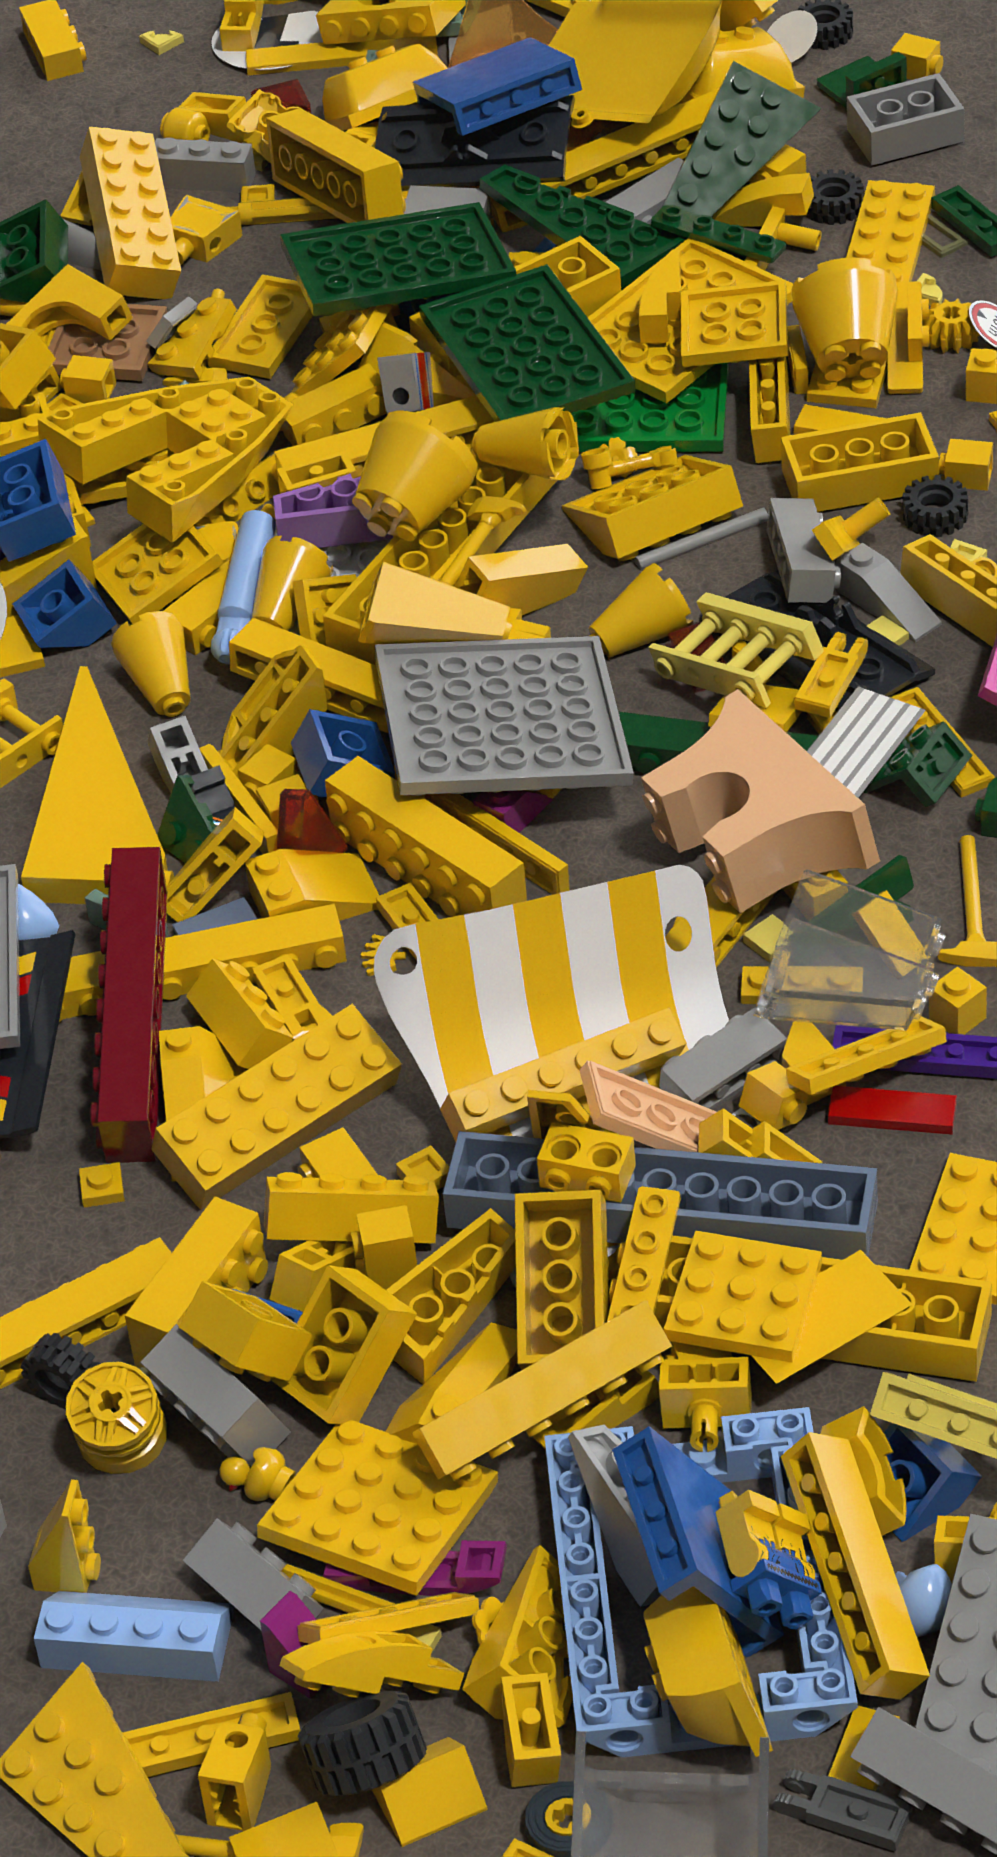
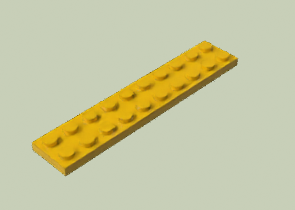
M868 180L846 258L870 259L872 266L883 270L890 269L895 275L896 282H912L922 246L923 233L925 234L928 216L932 209L931 197L935 196V186L922 185L920 183L909 184L886 180ZM887 360L881 367V373L874 378H863L861 375H857L854 378H844L837 382L825 379L824 372L815 363L807 391V402L877 408L888 369Z

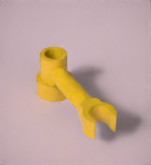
M671 446L660 447L646 454L611 462L609 448H596L581 453L583 468L588 470L591 489H602L611 486L612 476L633 472L634 470L637 471V469L671 465L678 462L676 448L672 449Z

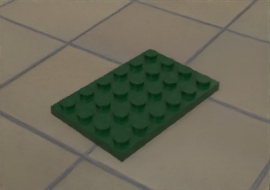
M480 202L280 234L281 248L313 316H331L337 312L361 311L385 304L398 305L404 301L421 298L433 299L439 295L460 293L497 280L516 276V269Z
M547 264L516 274L514 277L497 280L419 306L421 319L495 422L553 407L563 408L562 411L573 413L636 392L633 377Z

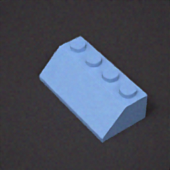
M58 1591L43 1601L34 1635V1642L41 1668L75 1671L80 1663L84 1662L92 1672L219 1682L235 1607L231 1603Z

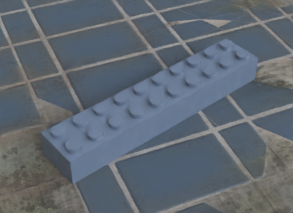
M459 1131L443 1191L447 1228L465 1229L491 1208L515 1229V1194L556 1192L551 1189L542 1188L539 1185L537 1157L545 1139ZM634 1147L636 1166L622 1202L606 1200L607 1242L621 1244V1242H626L638 1188L644 1186L680 1192L681 1200L673 1231L675 1236L693 1238L696 1230L821 1251L822 1257L843 1260L859 1250H862L869 1257L878 1203L877 1168Z

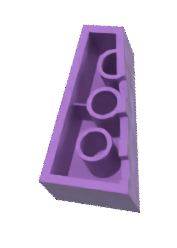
M351 474L337 477V480L332 485L326 487L316 483L273 496L277 534L282 536L280 541L291 542L292 537H297L321 548L392 539L394 536L386 534V536L381 537L371 532L367 527L368 520L353 505L352 499L355 496L361 477L353 479Z

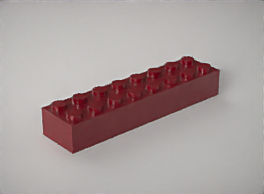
M160 847L112 848L111 864L104 865L105 888H109L108 897H103L102 916L103 921H107L106 930H101L100 934L101 954L105 955V964H99L98 972L99 987L103 988V998L97 999L98 1023H101V1032L95 1033L96 1057H100L99 1067H94L93 1088L94 1092H98V1102H92L91 1122L92 1127H96L97 1149H104L106 1163L156 1161V1155L152 1151L155 1129L158 1126L160 1080L159 1031H162L168 891Z

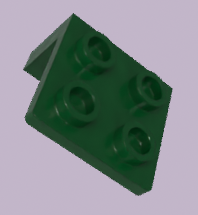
M896 52L877 62L871 57L865 56L817 78V86L847 109L848 96L906 82L907 59L900 52Z
M944 721L931 727L923 725L910 736L903 739L863 792L868 793L902 779L921 803L928 807L938 801L973 755Z

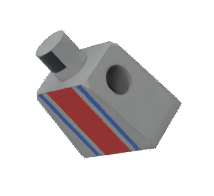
M430 352L377 357L387 414L397 410L418 412L434 406Z

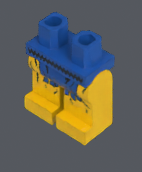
M748 1489L715 1512L728 1565L732 1574L736 1576L730 1580L732 1591L749 1599L751 1613L765 1617L780 1611L783 1626L793 1630L798 1629L813 1619L810 1601L822 1594L820 1582L815 1580V1570L807 1562L802 1535L811 1530L808 1515L781 1503L777 1505L776 1501Z

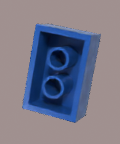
M41 440L0 457V547L8 561L29 556L37 550L54 543H61L67 538L76 535L63 469L47 440Z

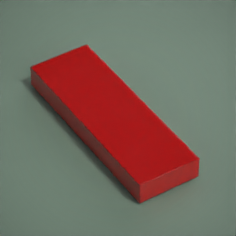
M835 1085L832 1089L828 1125L953 1135L957 1095Z

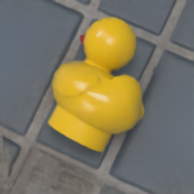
M259 1447L253 1451L255 1461L251 1468L247 1461L238 1456H230L222 1462L219 1469L220 1477L229 1485V1491H234L238 1486L244 1485L245 1495L254 1501H264L268 1498L276 1501L296 1474V1471L286 1466L285 1459L278 1450L267 1447Z

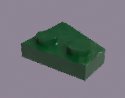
M178 775L157 836L161 846L186 863L217 826L214 824L212 813L207 804L198 803L191 787L195 782L189 775Z

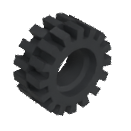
M809 0L805 2V6L800 5L798 7V10L812 14L817 22V34L812 44V49L817 50L819 46H823V50H829L828 46L831 45L835 49L839 47V43L845 45L848 43V39L851 40L853 33V10L849 8L846 2L842 4L841 0H835L834 2H831V0H815V3H812Z
M833 169L827 170L825 175L822 171L817 172V178L811 175L814 197L807 212L811 220L817 218V223L821 224L827 220L828 225H834V221L845 224L846 218L853 221L855 215H859L864 197V185L861 183L859 176L855 178V174L852 172L845 175V170L840 169L838 173H833Z
M935 475V480H930L929 476H924L921 483L915 479L912 481V487L906 486L905 493L902 496L903 521H905V525L908 528L913 526V532L916 534L923 530V536L936 532V537H942L943 531L951 535L954 533V528L960 530L963 528V523H966L968 520V495L966 487L962 488V483L959 481L953 484V478L948 476L945 481L941 480V475ZM931 504L944 505V507L940 508H930L926 506Z
M47 1333L38 1340L23 1360L20 1368L23 1369L21 1372L23 1378L29 1379L26 1384L30 1389L36 1388L38 1390L36 1393L38 1397L42 1399L45 1396L49 1399L48 1403L53 1405L57 1403L60 1408L66 1409V1397L73 1382L87 1369L99 1365L100 1362H93L92 1360L95 1356L91 1352L85 1353L82 1350L84 1346L79 1342L76 1345L72 1344V1338L64 1336L61 1339L58 1333H53L52 1335Z

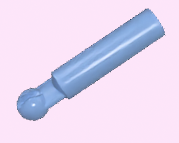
M248 511L242 515L218 610L219 622L216 634L211 640V652L220 663L230 664L229 641L251 620L263 548L267 541L274 537L276 530L275 519L264 511Z

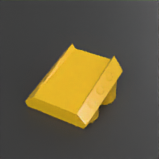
M259 89L227 122L226 127L244 142L252 144V148L271 163L266 118L295 110L299 107L285 108L281 105V100L278 96L272 93H264Z

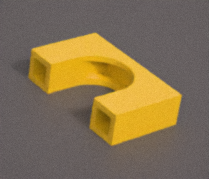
M330 0L316 14L324 45L437 36L466 5V1L398 0L380 5L379 0Z
M67 264L6 324L34 329L40 337L55 327L65 324H79L111 340L133 319V316L123 295ZM53 364L48 368L47 374L29 392V394L43 392L46 402L50 401L62 389L60 378Z

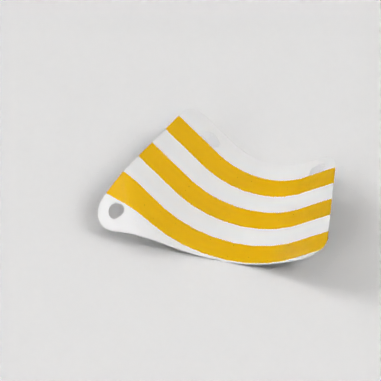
M675 865L486 911L394 929L382 940L374 957L375 980L387 1011L427 1080L440 1108L450 1092L669 1007L687 1042L679 1056L692 1049L702 1037L706 1035L712 1036L724 1028L729 1021L715 965L704 883L696 871L684 865ZM675 917L686 919L692 930L690 944L683 951L672 950L665 939L666 926ZM401 947L411 949L417 957L415 969L405 975L394 973L390 967L392 954ZM663 1065L632 1078L659 1088L660 1073ZM586 1095L576 1099L591 1115ZM742 1108L732 1114L734 1116L743 1114L754 1118ZM529 1117L488 1134L533 1138L531 1119ZM755 1119L757 1125H759L761 1122ZM601 1127L604 1132L615 1133ZM620 1244L607 1247L608 1257L620 1247ZM516 1268L510 1275L511 1281L515 1287Z

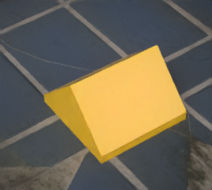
M450 1737L426 1746L427 1750L424 1758L401 1777L371 1789L402 1847L488 1810L465 1746Z

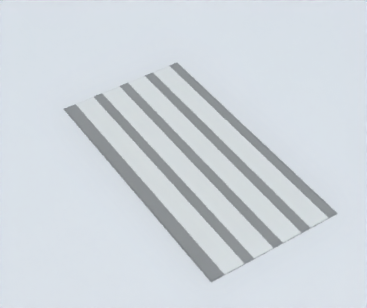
M857 687L807 752L859 798L926 710Z

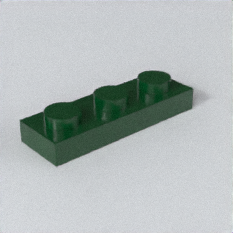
M959 185L931 197V208L989 256L997 255V215Z

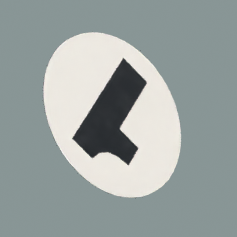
M307 11L261 18L254 49L323 42L316 18L318 12ZM219 27L211 41L214 53L228 64L247 69L246 51H222ZM281 66V67H272V68H262V69H254V70H271V69L286 68V67H290V66Z

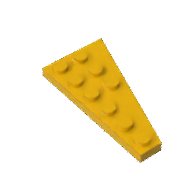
M81 1662L1 1756L0 1778L88 1857H189L181 1846L169 1817L162 1810L156 1798L157 1795L128 1739L122 1734L115 1721L110 1705L96 1685V1679L92 1671L84 1662Z

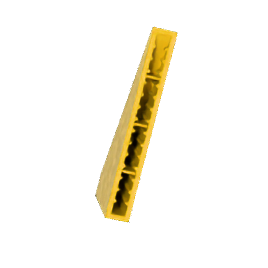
M80 666L21 875L23 887L32 891L44 903L86 904L85 897L94 889L108 895L109 888H105L104 865L111 864L112 848L160 847L166 885L168 886L174 878L173 871H168L165 853L87 666Z

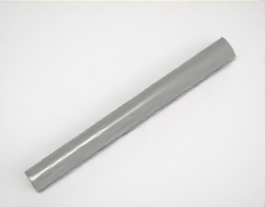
M760 508L634 557V562L640 570H643L652 563H661L764 523L768 520V513L765 508Z

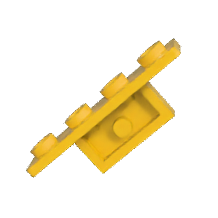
M896 282L898 296L887 357L888 393H922L923 347H930L929 326H922V320H929V299H922L921 282Z
M275 453L258 463L233 493L193 526L226 521L237 522L244 513L255 510L273 498L274 495L279 494Z
M644 1186L638 1188L626 1242H621L619 1247L617 1279H612L610 1285L609 1304H611L607 1322L645 1300L655 1314L681 1200L679 1191Z

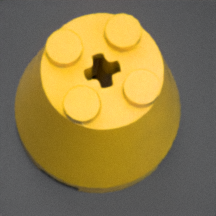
M839 258L817 264L818 271L811 273L804 279L798 277L795 280L791 289L794 313L819 369L824 372L825 379L831 382H837L844 378H854L857 375H861L863 378L878 376L881 373V367L888 357L898 296L895 275L890 269L883 270L872 266L871 260L866 258Z
M403 410L392 411L388 413L375 430L352 503L368 520V529L378 536L384 537L386 534H390L406 541H414L420 532L469 490L478 473L477 462L465 443L456 435L450 439L439 430L430 426L432 419L424 415Z

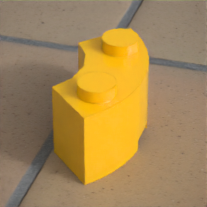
M863 1406L822 1426L820 1434L849 1440L881 1535L883 1536L904 1526L907 1506L903 1479L895 1480L887 1458V1455L893 1453V1450L882 1429L873 1416L870 1415V1412Z

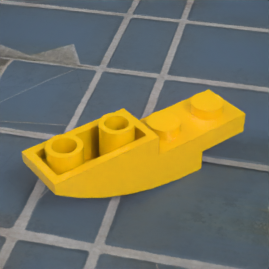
M365 1631L325 1638L283 1656L279 1665L295 1675L294 1682L302 1687L321 1690L322 1684L333 1686L332 1689L350 1697H359L360 1691L378 1694L382 1683L401 1687L403 1681L413 1682L414 1687L435 1694L439 1693L440 1688L459 1691L464 1677L462 1671L442 1659L431 1657L433 1648L410 1634L389 1631Z

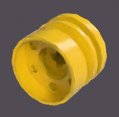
M105 1362L87 1369L73 1382L66 1397V1416L82 1456L91 1466L110 1474L131 1473L148 1466L160 1455L166 1442L167 1422L151 1379L138 1367L123 1362ZM114 1407L117 1412L113 1413L110 1409Z

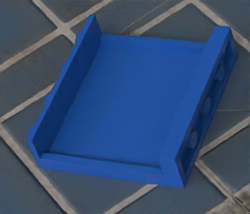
M531 37L412 82L418 104H436L452 113L457 132L462 136L582 90L575 59Z
M650 1426L612 1449L659 1593L670 1601L693 1586L729 1612L746 1658L784 1636L777 1612L765 1617L751 1613L749 1599L732 1591L730 1580L736 1576L732 1574L729 1568L715 1513L720 1509L719 1498L731 1490Z

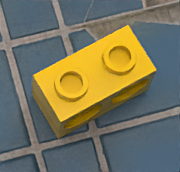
M552 1122L537 1157L540 1187L556 1192L601 1190L605 1200L621 1203L636 1166L634 1137Z

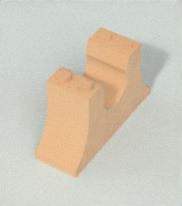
M738 689L725 697L720 716L702 738L675 758L641 777L646 794L642 795L647 809L654 817L655 822L651 824V827L658 840L663 844L668 842L678 853L705 844L707 853L704 854V860L710 871L714 874L716 881L712 883L716 895L723 903L729 902L740 913L776 891L806 877L837 869H869L880 862L865 804Z

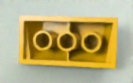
M740 26L736 30H720V35L709 60L691 89L680 102H687L720 88L733 61L802 98L804 97L805 86L795 80L791 62L778 41L760 27L749 28Z
M421 44L405 46L398 50H395L392 45L376 51L377 58L367 62L366 57L347 63L349 70L325 80L322 97L325 121L344 131L380 117L382 108L385 106L410 105L417 102L412 82L445 70L447 67L435 53Z
M694 1586L670 1601L661 1595L644 1611V1619L651 1640V1644L644 1648L654 1673H656L652 1677L661 1700H669L681 1725L688 1734L716 1744L749 1746L755 1757L773 1751L742 1647L726 1610Z

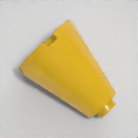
M553 407L480 426L473 436L472 448L474 453L483 462L554 481L565 480L570 476L575 466L576 459H570L571 447H577L578 444L576 425L569 411H562L563 408Z
M274 536L267 541L263 548L251 619L256 618L289 631L298 620L292 581L331 577L334 568L333 565L329 568L326 563L329 557L314 544L297 537H292L291 542L280 541L282 536Z
M652 563L645 567L589 626L591 634L589 636H599L603 653L608 658L681 632L694 624L693 620L686 619V616L691 614V611L676 584L670 577L663 581L657 574L663 570L659 565Z
M156 611L138 615L139 622L129 626L127 621L113 634L111 641L113 653L158 714L169 717L177 716L185 710L191 700L183 626L177 621L175 615L168 612Z

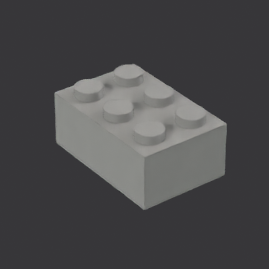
M937 73L848 96L847 130L870 164L876 165L964 142V107L942 76Z
M177 1324L140 1362L152 1374L150 1379L154 1388L227 1457H242L252 1466L255 1461L253 1457L255 1449L259 1447L276 1449L291 1433L257 1396L225 1367L220 1365L203 1347L199 1349L194 1347L193 1338L180 1329Z

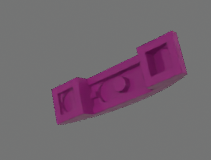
M462 1540L460 1551L448 1552L418 1595L436 1596L451 1592L469 1594L500 1584L507 1550L506 1541ZM326 1563L323 1576L329 1580L361 1591L410 1594Z

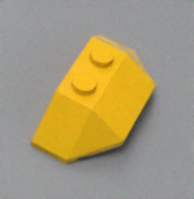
M300 645L295 649L274 655L232 711L223 736L222 749L218 750V752L238 779V769L266 744L292 756L294 751L291 741L309 709L322 712L328 709L323 669L307 647Z

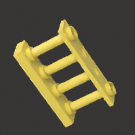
M707 592L696 601L702 614V622L674 649L652 643L648 647L654 660V668L663 678L673 679L726 696L738 689L755 705L765 708L771 702L763 683L792 655L815 661L824 652L812 622ZM712 632L723 634L701 656L691 654ZM738 640L749 641L727 664L717 662ZM763 649H776L754 672L744 670Z
M888 1372L882 1373L870 1412L871 1416L997 1459V1403L912 1374H908L907 1379Z

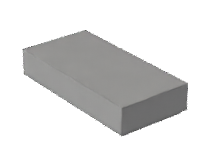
M188 296L162 316L146 342L155 349L159 348L174 335L177 327L194 313L198 303Z

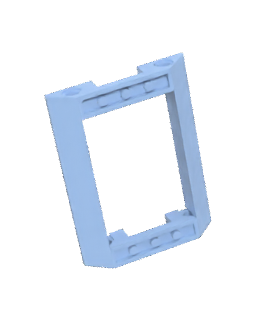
M810 1408L722 1416V1439H719L718 1446L707 1452V1440H703V1452L695 1450L690 1442L673 1444L721 1483L772 1477L777 1505L781 1503L798 1510L781 1455L808 1432L814 1433ZM633 1426L609 1429L622 1442L634 1436ZM570 1433L545 1435L577 1738L620 1757L733 1746L716 1744L686 1733L672 1706L668 1705V1700H661L655 1685L638 1686L636 1691L619 1692L600 1524L568 1439ZM806 1533L802 1535L806 1559L815 1570V1580L820 1582L822 1594L810 1601L813 1619L795 1629L802 1673L787 1674L786 1671L758 1674L759 1695L756 1696L770 1741L816 1737L858 1708L852 1668Z

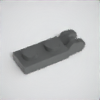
M790 1769L786 1772L783 1779L784 1786L787 1787L786 1789L811 1796L812 1799L808 1800L795 1795L791 1796L789 1793L785 1794L783 1792L776 1794L772 1804L773 1809L780 1814L801 1821L806 1820V1823L895 1852L912 1815V1804L907 1801L824 1774L820 1777L795 1769Z

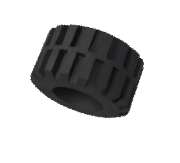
M380 1691L378 1694L366 1693L359 1695V1697L344 1700L316 1715L298 1734V1740L316 1789L323 1795H351L385 1785L410 1771L424 1758L427 1750L409 1697L406 1693L400 1691Z

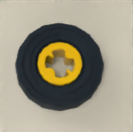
M559 1781L543 1787L531 1798L525 1811V1834L532 1847L551 1856L591 1857L602 1847L608 1836L609 1813L602 1797L590 1786L576 1781ZM565 1816H573L574 1822H570L568 1828L560 1827L559 1822H563Z

